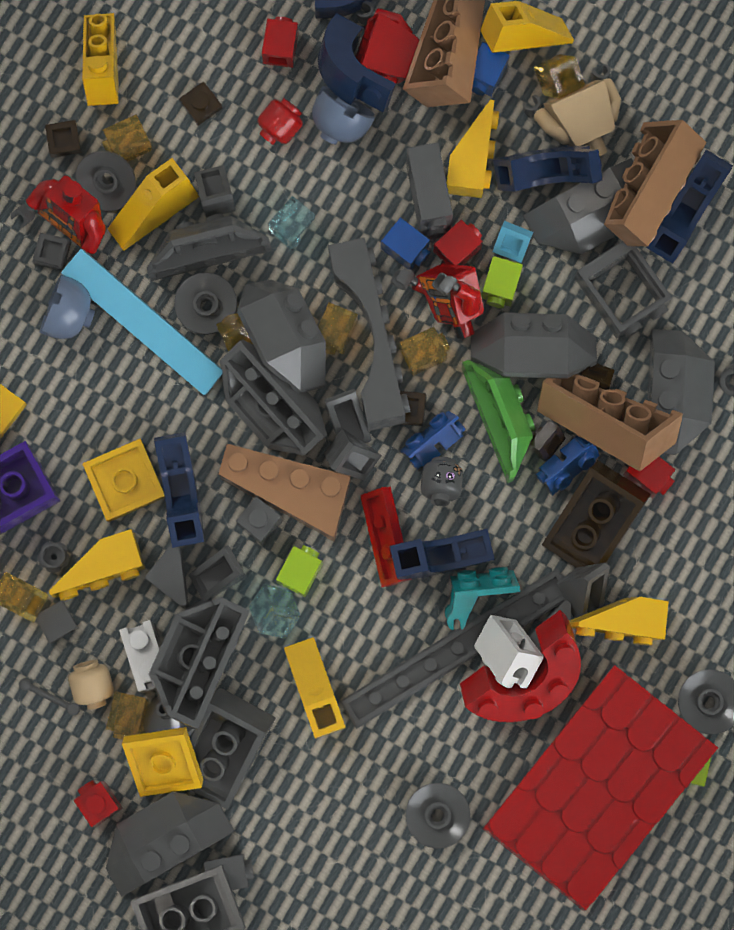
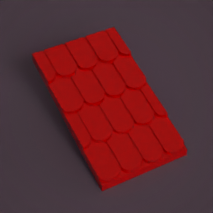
M614 665L482 829L581 910L586 911L719 747L706 739L700 732Z

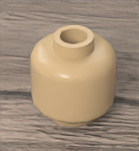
M89 660L73 666L74 671L69 674L68 682L75 703L87 705L88 710L105 706L106 699L114 693L108 667L105 664H99L98 660Z

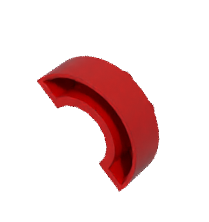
M559 610L535 628L541 648L540 652L544 658L527 689L521 688L517 683H514L512 688L502 686L496 681L495 675L490 668L484 665L460 683L465 708L475 715L491 721L520 722L537 719L561 704L574 689L581 670L579 649L572 626L566 615Z

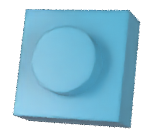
M504 221L492 252L522 263L533 232Z

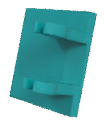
M494 567L489 569L488 573L476 574L475 570H463L457 572V576H450L452 585L450 604L444 610L447 625L451 630H454V620L458 619L460 620V628L463 629L478 596L520 592V585L514 570H508L507 567Z

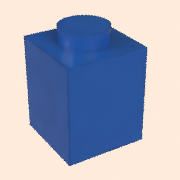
M482 42L477 53L472 92L481 96L486 94L492 97L508 66L510 55L505 52L492 53L488 44Z
M401 217L381 240V250L406 269L412 270L415 265L420 267L431 253L428 250L430 239Z

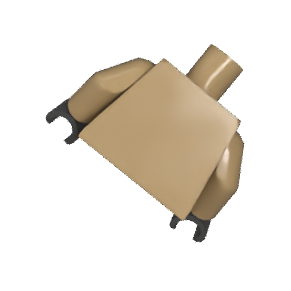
M604 65V75H598L595 68L592 69L590 83L544 103L545 108H542L539 96L532 95L533 101L537 105L530 108L523 102V110L528 117H534V120L546 134L562 145L581 146L585 144V146H590V149H598L599 156H602L608 152L602 136L615 130L621 97L613 80L609 79L611 72L609 65Z

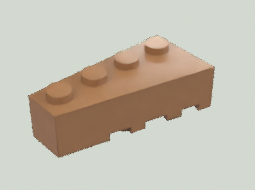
M433 0L403 86L405 92L424 106L436 107L471 102L485 0Z
M684 120L643 122L640 132L644 136L641 143L637 142L632 150V154L635 156L634 162L631 167L625 168L622 176L625 182L624 188L616 192L604 223L627 246L648 247L655 239L660 224L670 212L678 192L685 186L686 178L701 157V152L707 142Z
M579 374L569 378H547L542 383L537 408L539 413L638 471L644 469L676 444L683 413L672 410L670 414L657 410L658 404L645 400L642 404L626 398L627 392L619 389L604 390L599 388L600 382Z
M231 444L226 445L219 470L221 480L254 498L258 497L273 509L286 514L335 542L351 483V476Z

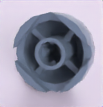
M322 86L312 108L313 121L316 127L322 131L320 137L334 145L338 141L343 143L358 141L367 133L375 119L373 111L357 99L350 105L335 95L328 86Z
M60 275L50 297L46 315L43 317L39 333L57 339H67L78 335L83 326L90 327L95 310L90 309L91 297L82 283Z

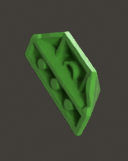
M466 360L462 362L461 369L507 483L513 482L532 440V432L536 430L534 422L529 413L524 414L520 403L524 402L518 384L512 385L510 377H503L487 367Z

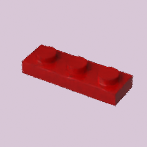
M391 486L381 487L360 495L381 587H390L412 580L397 578L390 546L404 543Z

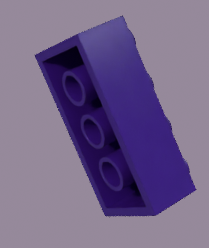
M26 441L0 454L1 535L61 502L32 447Z

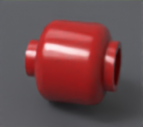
M283 98L281 101L274 99L257 119L258 125L262 128L259 134L272 145L276 141L281 144H288L303 125V120L300 117L303 113L286 98Z

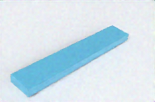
M80 249L62 270L61 273L64 276L82 283L94 302L203 395H206L223 375L222 369L217 363L84 249Z

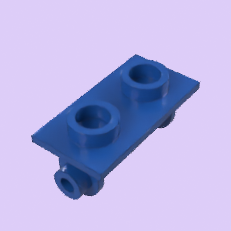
M449 411L446 413L442 412L430 421V426L422 433L418 432L409 437L405 442L406 446L400 451L407 457L412 458L409 461L418 470L424 467L426 463L431 462L432 458L441 455L434 446L439 442L447 450L463 437L462 433L466 429L459 421H456L459 419L457 415Z
M575 436L560 449L561 454L566 459L562 462L554 454L538 468L539 472L535 474L542 484L546 483L550 494L553 496L559 490L566 489L571 484L573 478L581 471L587 470L594 465L600 456L596 445L582 437Z

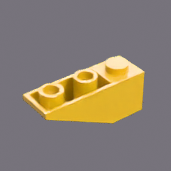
M520 1L491 3L480 30L492 53L572 44L574 42V38L562 18Z
M114 13L84 15L82 80L87 106L118 104L119 81Z
M489 100L450 154L446 183L448 193L451 195L482 198L483 189H490L492 171L486 170L487 159L494 158L496 141L490 140L491 129L497 130L499 111L493 110L495 100Z
M171 158L145 177L107 229L123 251H125L199 198V195L182 169Z
M126 530L100 539L49 590L50 596L54 598L59 597L60 601L77 597L79 595L78 590L90 587L91 591L108 587L109 580L120 577L121 581H127L140 576L139 571L146 568L133 530Z
M646 597L624 598L569 620L572 629H576L575 635L595 637V632L604 633V639L624 641V637L633 638V644L651 646L653 640H665L669 601Z
M314 637L284 647L315 739L345 729L342 715Z

